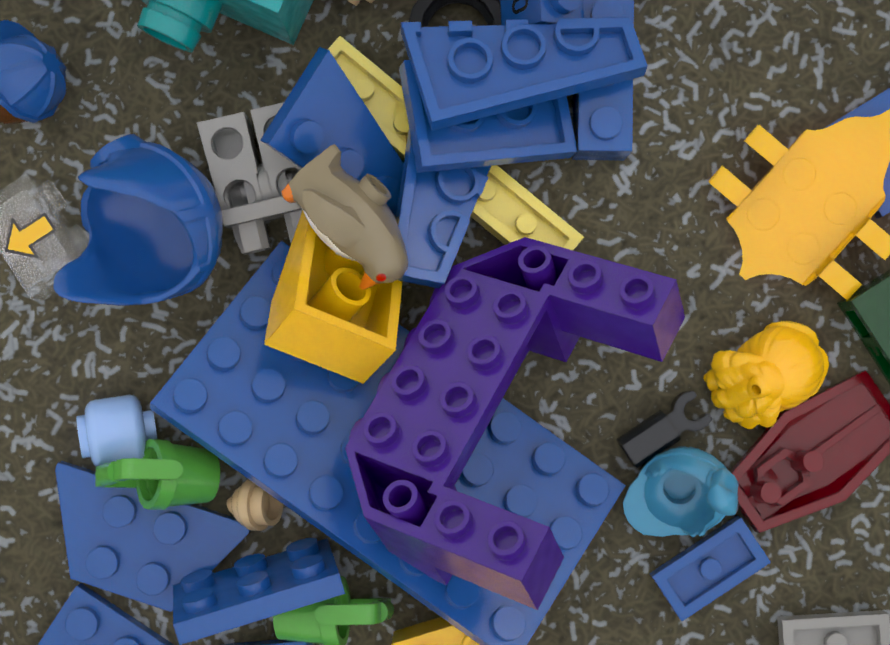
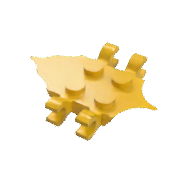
M890 109L873 117L855 116L846 118L820 130L807 129L788 149L762 126L757 125L745 138L744 142L772 164L771 169L752 190L723 165L709 179V183L737 206L727 217V221L735 230L742 248L743 262L739 275L745 280L764 274L781 275L805 286L819 276L848 301L862 284L834 259L854 236L859 238L884 260L890 255V235L871 220V217L885 201L886 196L883 190V182L890 162Z

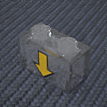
M26 173L0 190V253L29 298L46 301L57 294L53 288L55 275L66 264L80 257L88 246L89 236L78 224L71 227L61 210L66 208L67 204L56 186L50 180L43 183L42 180Z

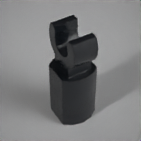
M690 390L680 393L673 400L669 412L666 414L661 410L616 439L636 469L681 440L679 434L683 431L702 430L712 421V417L707 413L700 415L695 420H688L685 417V405L697 397L694 391Z

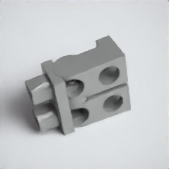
M283 103L250 110L263 164L259 162L251 119L245 112L197 122L214 189L220 203L224 227L233 229L236 242L241 253L244 255L272 249L266 221L284 217L290 243H292L302 213V208L297 203L287 202L281 193L301 168L260 141Z

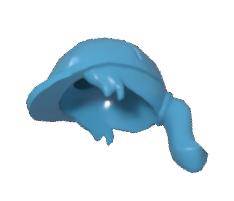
M679 446L656 455L640 470L639 475L630 484L624 497V514L631 526L643 535L659 537L670 535L703 536L707 530L720 523L726 515L732 516L737 513L739 483L727 467L712 454L698 448Z

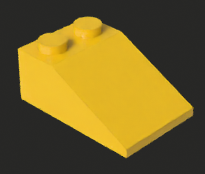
M302 210L272 298L264 345L364 384L396 351L403 281L396 280L391 283H380L365 290L361 289L359 286L365 273L363 266L357 261L346 259L334 253L311 228Z

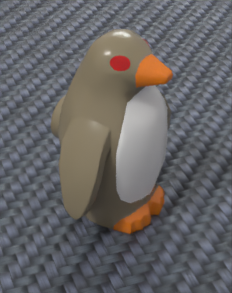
M335 144L329 146L307 163L281 192L284 200L289 203H297L302 208L311 228L334 253L346 259L357 261L363 266L365 273L359 286L361 289L365 290L380 283H391L402 278L408 269L409 261L400 229L393 213L386 204L391 198L389 190L371 174H366L360 181L349 175L341 167V151Z

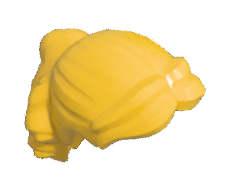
M780 321L767 325L763 331L755 334L743 343L737 351L725 350L715 353L711 362L712 369L704 375L703 379L711 391V400L714 406L724 409L723 415L725 418L747 429H753L759 424L764 427H772L776 423L781 411L800 405L818 392L828 372L829 360L824 349L819 346L816 333L808 326L793 321Z

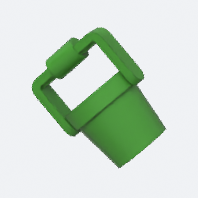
M148 439L143 458L119 459L96 467L95 487L136 488L139 502L143 508L148 510H165L169 506L210 502L215 498L220 484V463L217 456L205 448L173 444L170 440Z
M340 576L345 594L273 616L275 635L280 640L324 645H346L350 625H371L384 622L394 614V606L391 598L350 599L346 578Z

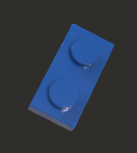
M735 516L649 574L677 617L684 621L771 562L743 519Z

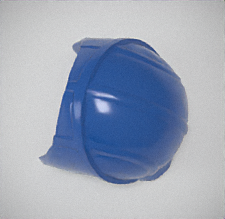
M135 134L120 137L100 148L90 161L91 169L84 171L78 176V179L88 186L81 200V219L83 227L89 233V243L80 257L69 262L57 272L53 284L54 291L62 298L71 301L129 306L157 303L190 293L200 287L209 278L222 247V211L217 195L209 180L182 156L160 144L146 142Z

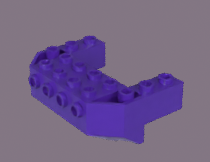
M527 237L454 265L449 272L445 284L441 285L440 288H435L427 311L418 326L408 333L402 353L391 371L386 373L380 380L377 395L364 417L354 424L350 432L349 442L345 447L363 515L388 551L444 585H447L451 576L454 575L538 610L564 559L550 527L458 492L455 484L528 351L567 362L580 337L663 362L685 319L677 280Z

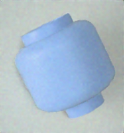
M134 395L92 400L86 405L85 415L76 416L82 458L91 457L96 467L119 459L143 458L145 456L146 441L148 439H157L153 410L142 411L141 403Z

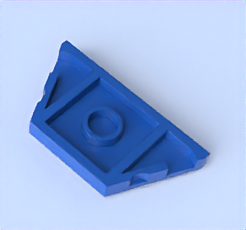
M64 461L57 463L55 473L70 579L172 612L173 585L181 583L183 577L195 571L204 569L213 571L251 532V530L237 522L234 517L195 504L169 506L165 510L145 509L139 502L136 488L95 487V471Z

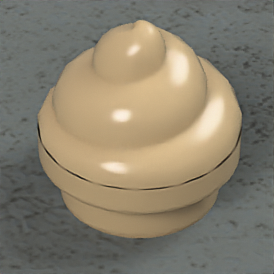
M249 479L243 482L226 502L229 512L234 515L237 522L251 531H263L268 526L276 525L282 516L284 505Z

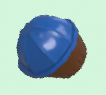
M9 20L0 21V123H35L53 116L59 103L62 102L66 94V66L56 53L54 47L38 40L33 33L19 23Z

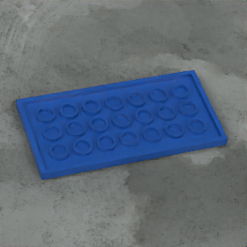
M280 241L150 402V409L479 645H527L626 485L502 398L459 476L455 487L458 492L550 527L564 559L539 609L535 610L454 575L451 576L448 584L444 585L389 552L363 515L345 447L349 442L350 432L354 424L364 417L377 395L380 380L386 373L391 371L402 353L409 331L398 324L396 351L364 384L264 345L272 298L290 248L286 243Z

